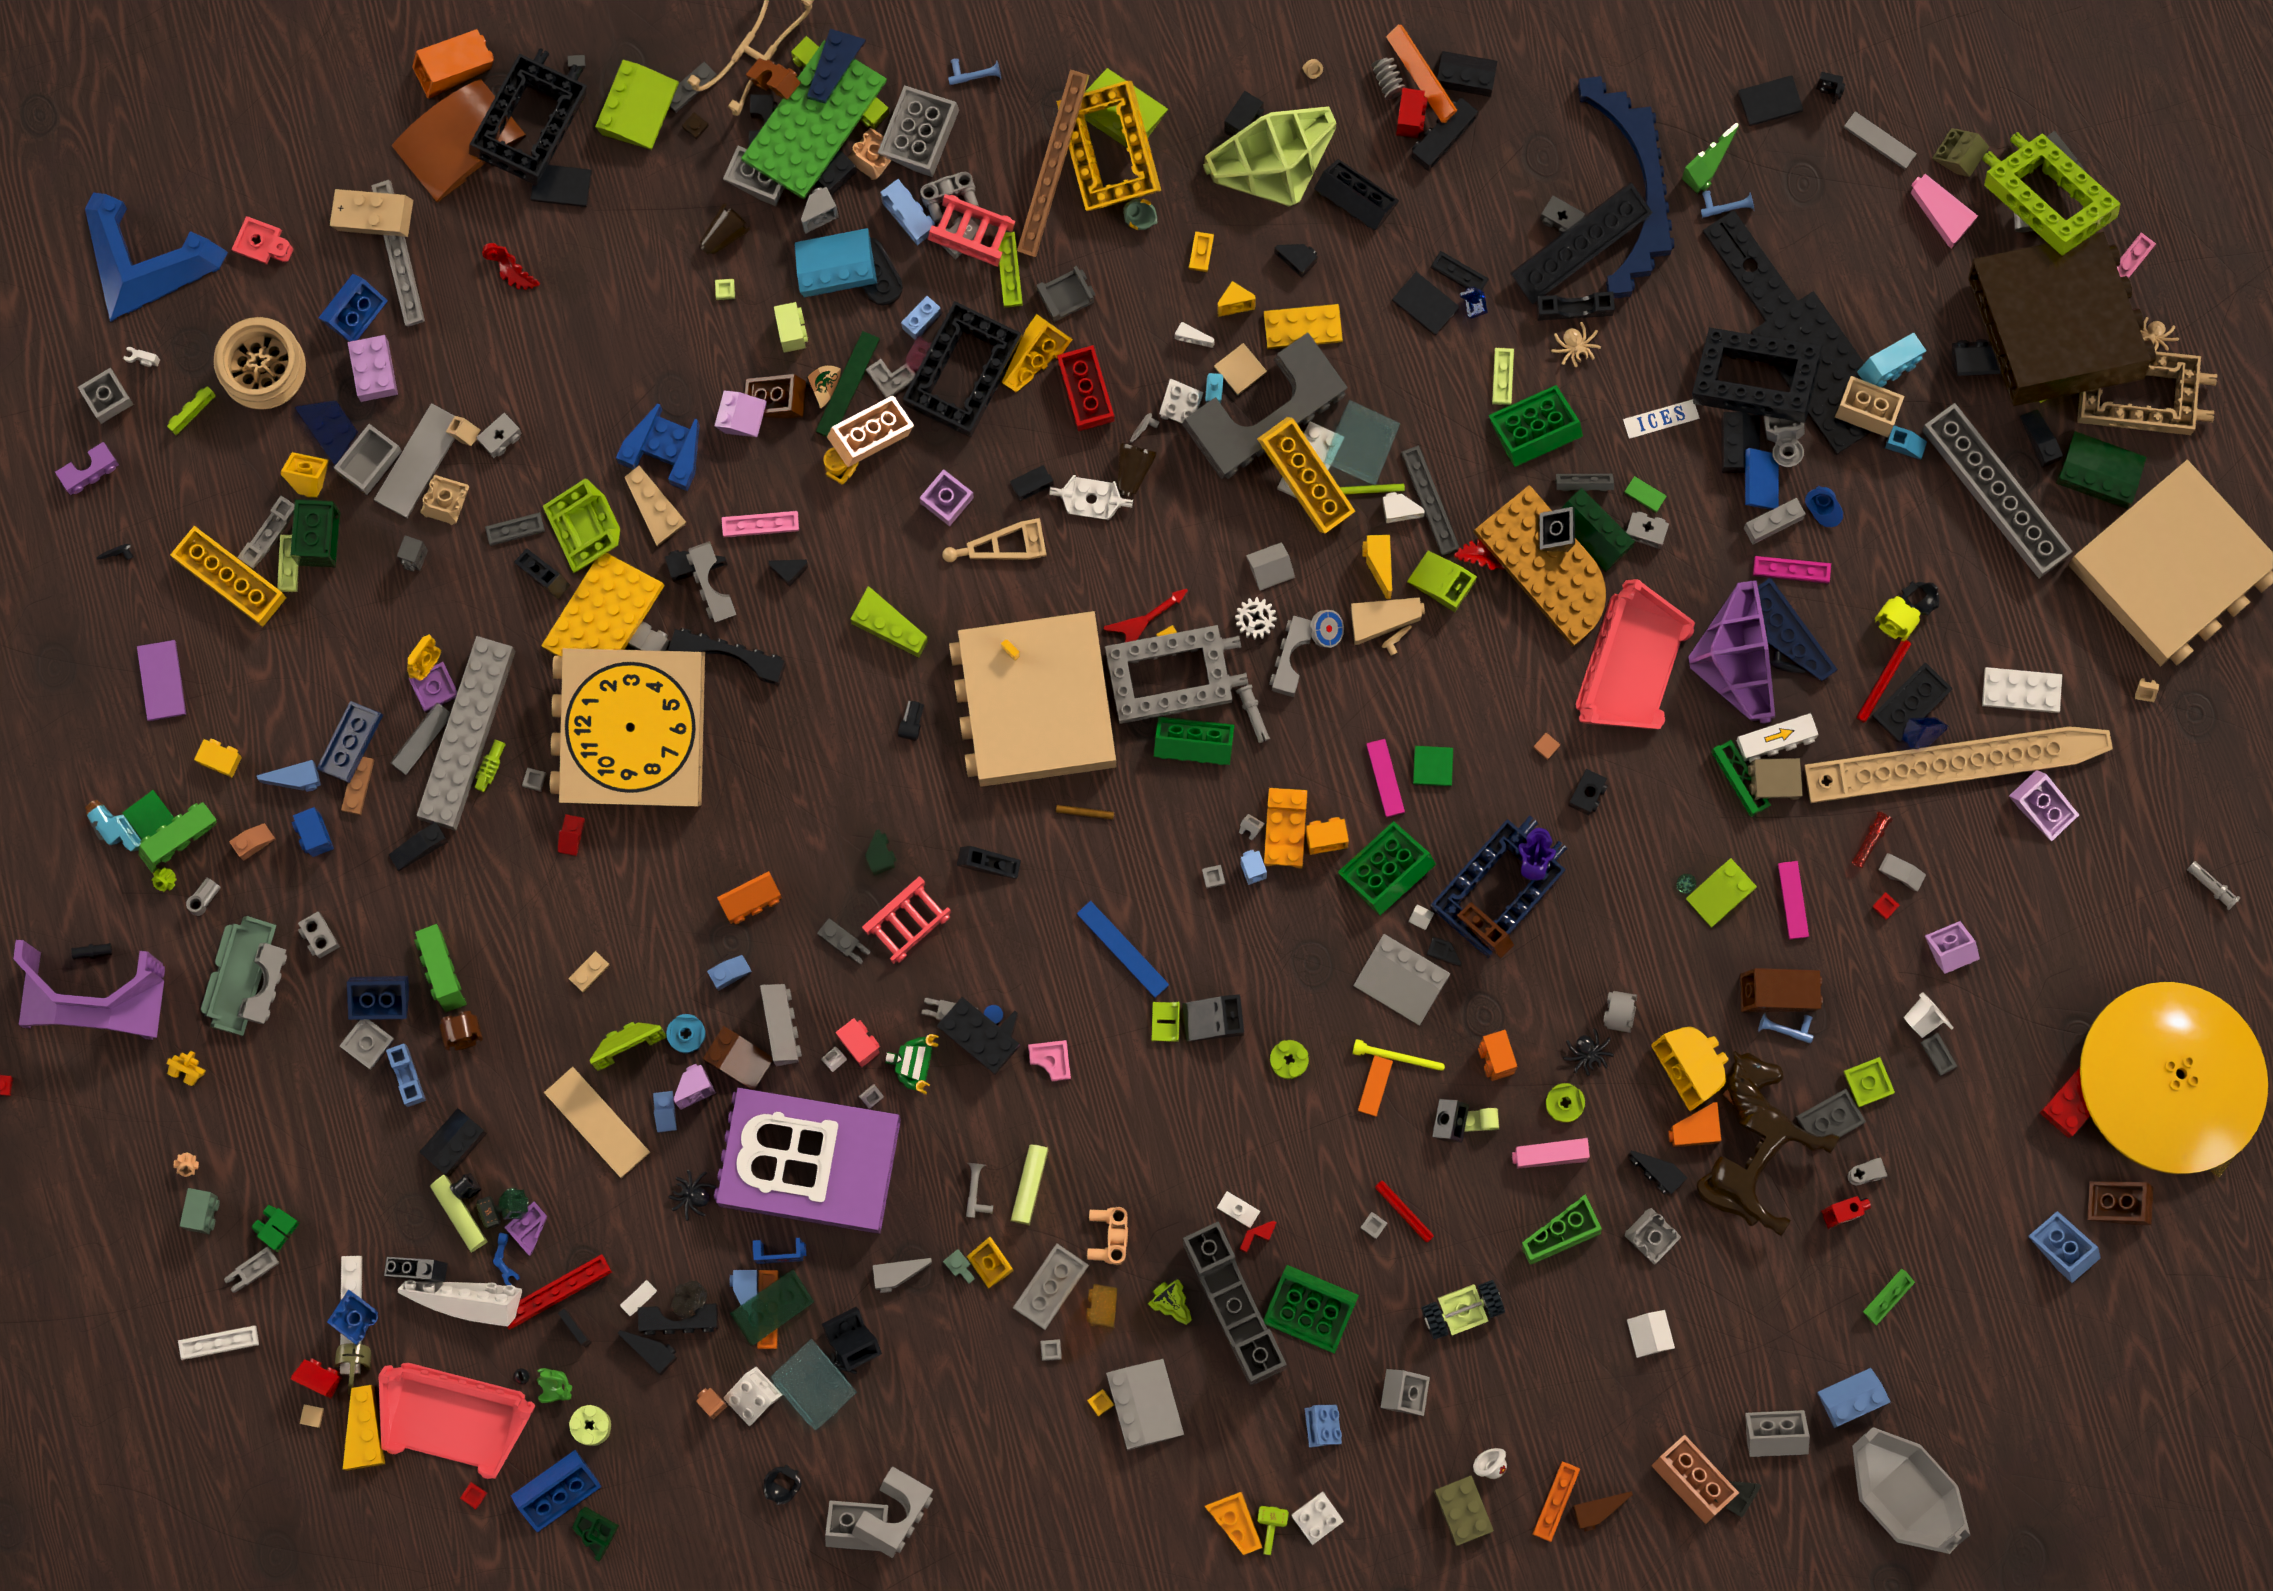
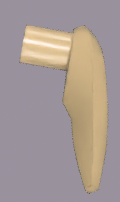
M1409 625L1398 631L1383 643L1382 648L1387 647L1390 655L1397 653L1394 643L1398 642L1412 626Z

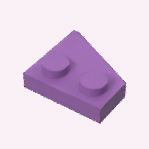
M533 1202L505 1226V1229L529 1256L533 1253L547 1215Z

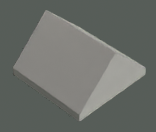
M1282 542L1246 555L1259 591L1295 578L1290 557Z

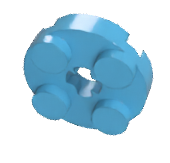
M682 1014L670 1022L666 1035L673 1049L680 1053H692L701 1048L705 1041L706 1031L702 1022L697 1017L690 1014ZM685 1029H690L689 1032H692L688 1039H683L684 1036L681 1037V1032H684Z

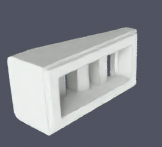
M1181 322L1174 335L1175 339L1211 348L1214 346V338L1184 322Z

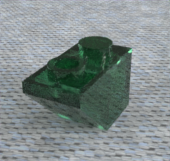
M880 829L875 831L865 855L873 876L895 868L893 862L897 861L893 851H888L886 845L889 844L885 833L881 834Z

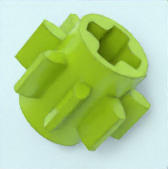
M164 867L160 870L158 868L153 873L154 877L151 880L157 890L164 892L168 889L170 891L175 886L174 882L177 879L171 869Z

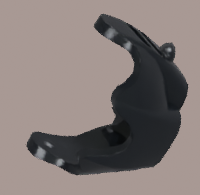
M1912 581L1908 587L1901 590L1903 592L1901 598L1905 601V604L1919 610L1921 615H1930L1933 610L1939 607L1938 588L1934 583H1914ZM1917 588H1921L1926 597L1916 605H1913L1909 601L1908 596Z
M787 1464L785 1467H776L769 1471L764 1479L766 1499L775 1501L777 1505L791 1501L801 1488L802 1483L798 1476L799 1471L789 1468ZM781 1472L795 1480L791 1490L775 1483L778 1473Z

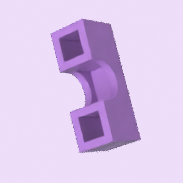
M104 442L88 451L92 460L88 469L84 471L77 470L72 462L55 472L70 495L81 492L84 486L97 482L100 476L113 472L116 466L119 465Z

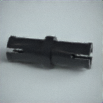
M111 943L89 944V946L71 948L73 960L89 957L90 959H95L97 956L112 955Z

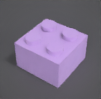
M943 469L919 499L924 507L948 526H951L974 496L971 490Z

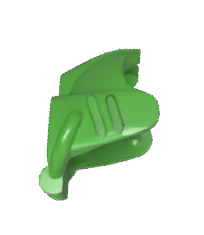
M547 1368L538 1370L540 1378L537 1379V1382L543 1389V1394L538 1397L539 1402L549 1403L557 1400L565 1401L571 1399L570 1391H572V1386L568 1383L564 1372Z

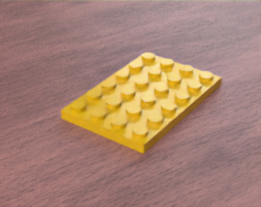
M606 553L594 561L541 646L557 656H563V648L625 650L665 585Z

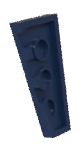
M833 29L829 30L807 99L826 104L837 87L838 82L856 58L857 53L866 43V39Z

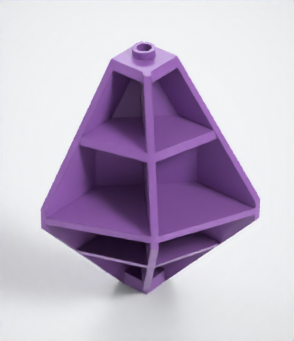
M1757 581L1737 583L1735 589L1689 655L1690 669L1751 721L1760 720V723L1772 722L1771 719L1775 718L1768 642Z

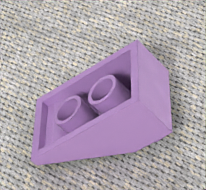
M2038 770L2009 795L2017 807L2050 841H2053L2079 816L2047 774Z

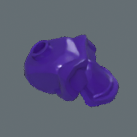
M1535 828L1528 834L1526 838L1527 843L1519 844V852L1522 856L1521 874L1526 879L1542 880L1545 877L1548 862L1555 857L1556 851L1550 848L1552 838L1549 832L1543 828Z

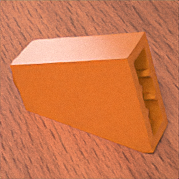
M1717 1102L1708 1105L1671 1127V1131H1668L1669 1142L1673 1143V1147L1717 1144L1721 1142Z

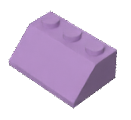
M697 1064L689 1066L681 1077L674 1096V1101L680 1110L716 1093L706 1071L701 1065L697 1066Z

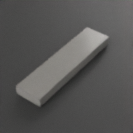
M1857 112L1853 113L1844 126L1847 131L1904 170H1906L1917 154Z

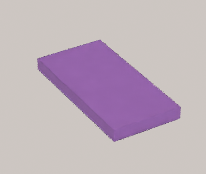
M171 640L137 646L147 720L153 721L186 715L176 641Z

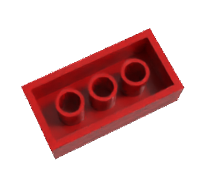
M1094 345L1057 355L1058 365L1078 432L1114 422L1113 409Z
M2080 1067L2039 1112L2067 1138H2071L2091 1116L2083 1097Z

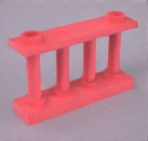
M945 194L942 206L946 207L939 226H931L928 240L998 267L1002 252L998 250L1006 230L1013 231L1015 221L1008 216H1001L962 201L954 195L949 196ZM953 210L964 214L958 230L954 234L945 230ZM971 217L981 220L974 240L963 237ZM988 224L999 227L991 247L981 244Z
M920 876L862 926L863 931L867 935L871 933L876 934L894 954L890 958L893 964L896 961L900 963L907 956L906 953L939 923L944 924L950 918L951 910L948 907L944 911L939 908L924 891L926 884ZM914 895L919 896L937 916L929 924L910 904L909 899ZM900 907L901 909L904 908L922 928L916 936H913L895 916V912ZM885 920L887 922L890 921L908 941L901 949L881 930L880 925Z

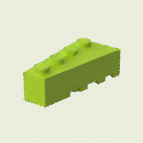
M869 586L867 587L851 617V623L919 658L928 642L927 636Z

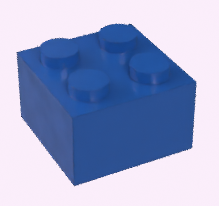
M315 807L293 815L295 821L292 822L295 832H298V835L301 836L299 843L306 854L309 853L312 857L334 849L323 818Z

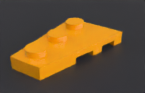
M1242 1492L1205 1506L1243 1555L1263 1548Z

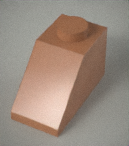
M264 823L245 830L229 842L238 856L244 861L274 841L275 837Z
M705 1388L697 1395L699 1399L696 1402L712 1419H715L728 1406L712 1388L708 1390Z

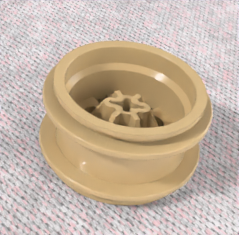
M254 317L239 321L222 335L214 353V369L219 382L236 402L252 409H270L284 404L299 390L305 377L306 360L300 344L286 326L273 319ZM265 338H272L268 348H266ZM242 346H245L248 350L246 354L239 351ZM261 347L258 353H253L254 348ZM273 351H280L278 356H271ZM288 356V360L282 361L284 357ZM247 360L244 367H240L241 362ZM259 360L262 361L261 366L257 365ZM279 368H285L282 374H277ZM243 372V374L235 378L233 377L232 373ZM248 378H254L251 384H245ZM267 381L272 382V385L264 388V384Z

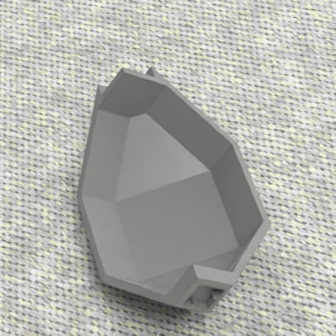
M1873 1427L1852 1446L1859 1501L1896 1542L1950 1554L1961 1542L1970 1536L1958 1486L1920 1444Z

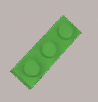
M1901 1269L1863 1313L1877 1326L1915 1282L1906 1271Z

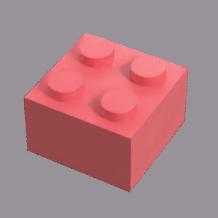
M853 1018L840 1028L836 1034L862 1068L880 1054L878 1050L880 1046L872 1035L869 1037L866 1034L868 1030L861 1020L857 1022Z

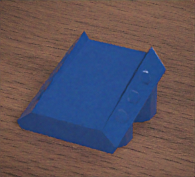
M348 1289L327 1323L357 1345L365 1337L369 1326L374 1325L377 1321L378 1312Z

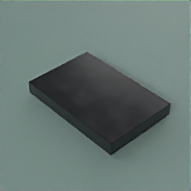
M1792 75L1738 91L1749 126L1803 112V106Z
M548 165L538 185L533 184L531 201L587 207L592 170Z
M1417 271L1392 299L1396 305L1434 336L1438 334L1460 308V306Z

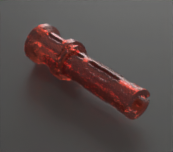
M1878 811L1875 822L1868 828V836L1861 845L1854 860H1852L1855 866L1863 868L1878 839L1885 835V829L1889 823H1892L1893 819Z

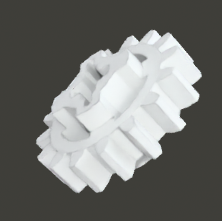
M1256 597L1255 602H1252L1249 598L1248 604L1241 603L1243 609L1237 608V612L1240 615H1235V619L1240 621L1236 623V626L1242 627L1240 633L1246 632L1247 638L1251 634L1254 640H1256L1257 635H1260L1261 639H1263L1264 633L1270 635L1269 628H1275L1272 622H1276L1277 618L1272 616L1276 614V611L1270 610L1272 607L1271 603L1265 605V599L1259 602L1258 597ZM1251 607H1257L1256 609L1249 610ZM1264 610L1267 612L1269 620L1266 617H1264ZM1256 615H1258L1259 620H1256V622H1254L1253 617H1256ZM1243 617L1248 620V627L1245 625ZM1263 627L1260 630H1255V628Z

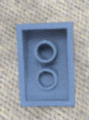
M2058 1211L2029 1235L2033 1243L2071 1283L2101 1258L2098 1247Z

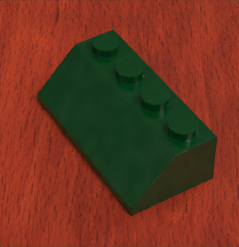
M1582 488L1561 508H1575V538L1605 572L1634 546L1635 541Z

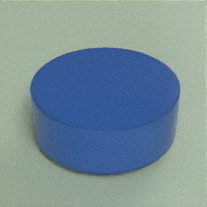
M990 1005L984 1011V1015L996 1025L1003 1019V1011L997 1005Z

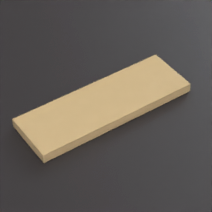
M574 1067L568 1070L544 1092L621 1179L650 1153Z

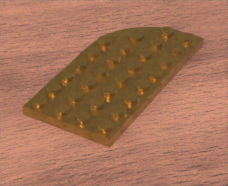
M1529 485L1479 525L1473 532L1573 647L1596 626L1602 616L1606 601L1604 578L1595 560L1576 538L1575 545L1569 552L1540 550V513L1552 510Z

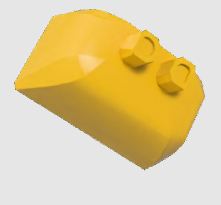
M1684 1027L1670 1031L1651 1044L1689 1111L1698 1107L1724 1086L1726 1076L1723 1065L1728 1061V1057L1724 1052L1718 1055L1715 1053L1714 1048L1719 1045L1716 1037L1707 1038L1694 1027Z

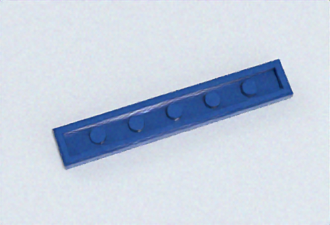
M1092 901L1087 903L1077 913L1080 919L1154 998L1169 986L1167 981Z

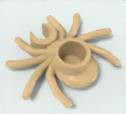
M2145 318L2141 334L2144 341L2151 340L2153 345L2155 343V351H2157L2159 343L2166 351L2169 350L2163 341H2179V338H2165L2174 331V325L2167 333H2165V325L2160 321L2151 322L2146 329V323L2149 318Z
M1580 322L1583 329V338L1577 329H1568L1564 334L1566 345L1555 333L1554 336L1557 342L1567 349H1552L1551 352H1568L1562 361V365L1565 364L1570 355L1575 367L1578 366L1576 360L1581 363L1580 354L1585 355L1586 360L1589 354L1591 359L1594 360L1593 353L1586 347L1601 349L1599 345L1587 344L1596 336L1598 330H1595L1585 340L1586 328L1583 322Z

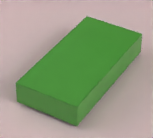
M1635 476L1624 494L1657 513L1667 497Z

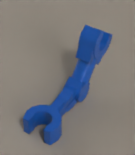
M499 1233L498 1248L493 1263L503 1273L502 1277L505 1284L512 1285L509 1281L510 1276H514L516 1280H519L520 1276L512 1269H509L502 1260L509 1234Z

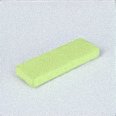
M1495 348L1492 404L1511 405L1514 349Z
M280 535L277 589L281 592H297L299 566L290 556L292 535Z

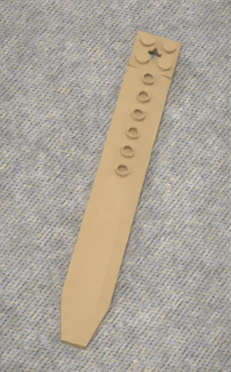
M2063 727L1804 765L1810 803L2076 765L2111 751L2113 748L2109 730ZM1824 777H1827L1832 783L1825 786L1821 781L1824 780Z

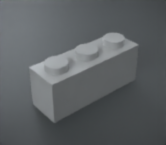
M1795 498L1747 522L1744 530L1753 545L1803 520L1805 512L1798 499Z

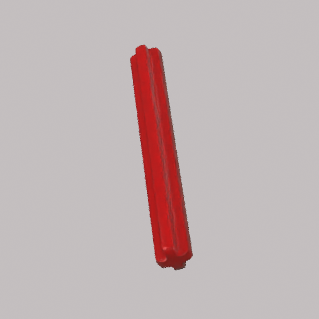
M1908 640L1900 642L1857 716L1859 721L1863 723L1867 721L1911 646Z

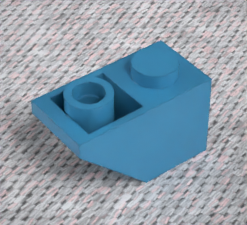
M1893 426L1885 448L1921 460L1927 441L1910 430Z

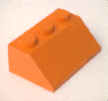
M768 871L717 898L730 924H738L745 920V916L752 914V916L762 911L763 907L767 905L771 907L778 904L782 896Z

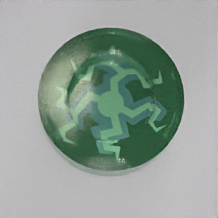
M1683 874L1677 880V888L1682 893H1691L1696 887V879L1691 874Z

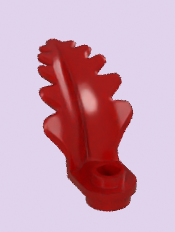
M488 243L483 247V257L499 263L500 277L503 280L507 278L509 286L516 283L517 289H520L522 286L526 290L528 287L533 289V287L540 285L537 279H534L533 276H528V272L522 271V266L515 263V256L508 253L506 247L498 246L495 243Z
M1480 539L1477 541V546L1473 541H1470V546L1464 544L1463 549L1459 548L1458 552L1454 554V557L1459 558L1460 561L1463 559L1464 562L1471 560L1470 563L1472 564L1478 561L1481 567L1487 564L1490 570L1495 568L1505 569Z

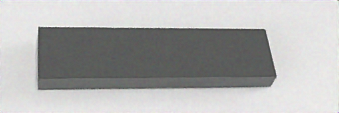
M436 702L390 763L406 775L447 723L451 713Z

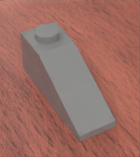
M926 1258L873 1265L875 1289L880 1290V1293L892 1292V1288L898 1287L930 1266L932 1259Z

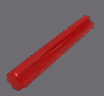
M1380 1181L1375 1186V1189L1425 1242H1429L1434 1237L1432 1232L1384 1181Z

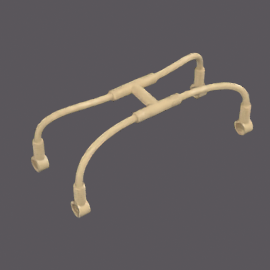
M764 0L755 26L733 54L729 64L714 79L699 87L701 81L694 75H691L687 82L695 91H703L711 87L731 69L735 62H738L744 52L756 60L759 58L766 61L767 59L770 60L781 41L810 13L814 0H801L805 5V12L762 55L749 47V44L755 37V33L764 18L769 0ZM751 80L747 83L740 103L732 100L728 105L735 116L740 115L748 92L753 84Z

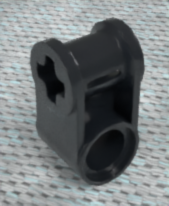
M471 1173L464 1174L456 1183L450 1185L452 1193L458 1199H470L482 1190Z

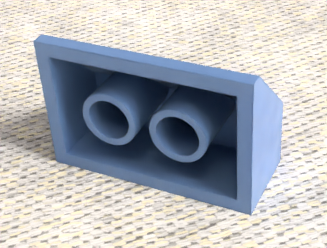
M1871 1368L1817 1392L1834 1428L1890 1403L1882 1383Z

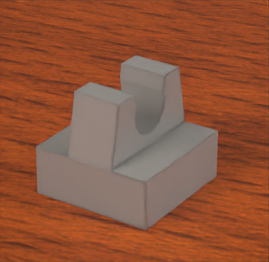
M1248 814L1240 824L1239 833L1243 834L1245 830H1249L1251 832L1249 839L1253 840L1265 823Z

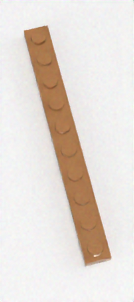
M1070 69L1017 249L1018 252L1033 257L1037 256L1090 76L1088 74Z

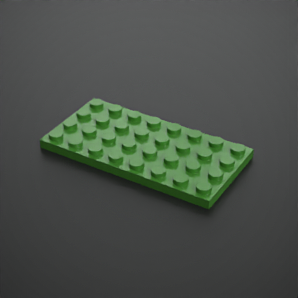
M825 40L797 79L801 82L787 100L782 99L741 157V161L803 199L806 198L887 82V78L854 59L826 104L807 99L826 42Z

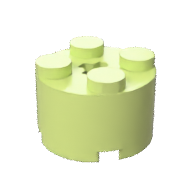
M593 1405L583 1406L572 1415L569 1422L572 1436L584 1445H600L609 1437L611 1420L608 1414L599 1407ZM589 1421L591 1423L595 1422L593 1424V1430L586 1429L588 1427L587 1423Z

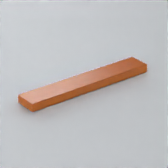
M1398 24L1386 38L1420 90L1425 91L1424 96L1428 98L1427 101L1440 121L1446 123L1458 110L1404 27Z

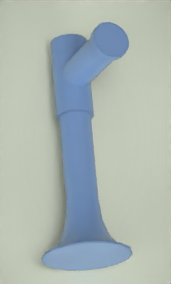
M959 59L951 60L954 76L948 77L950 85L986 76H997L1001 79L997 60L996 64L991 68L964 74L960 72Z
M1710 191L1702 193L1706 208L1701 209L1703 218L1745 207L1755 211L1751 192L1747 198L1741 201L1720 206H1713Z
M1764 1013L1758 1027V1032L1763 1029H1770L1811 1044L1813 1035L1808 1034V1030L1813 1017L1804 1015L1802 1028L1799 1031L1770 1021L1766 1017V1013Z

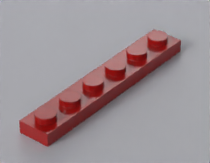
M602 1254L521 1299L516 1317L507 1328L511 1330L612 1273Z

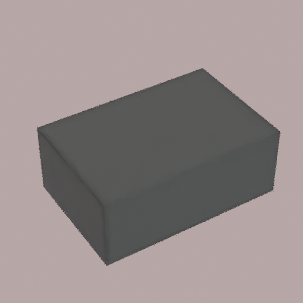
M585 55L568 56V68H572L573 64L577 65L576 68L578 66L586 68Z

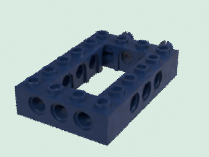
M1528 816L1519 828L1507 819L1430 906L1436 914L1487 958L1493 952L1457 916L1463 910L1459 904L1507 850L1522 862L1519 844L1527 843V835L1538 825L1536 820L1530 824L1533 819L1531 816ZM1557 841L1552 848L1556 853L1555 857L1548 862L1545 877L1542 880H1530L1525 889L1518 893L1515 900L1505 908L1500 917L1493 921L1508 935L1564 874L1566 869L1556 861L1567 850L1565 845L1561 847L1562 842Z

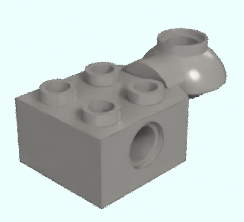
M1763 416L1767 440L1776 443L1773 448L1774 460L1784 467H1792L1801 462L1804 456V449L1798 439L1805 434L1804 423ZM1786 452H1791L1793 455L1785 456L1784 454Z

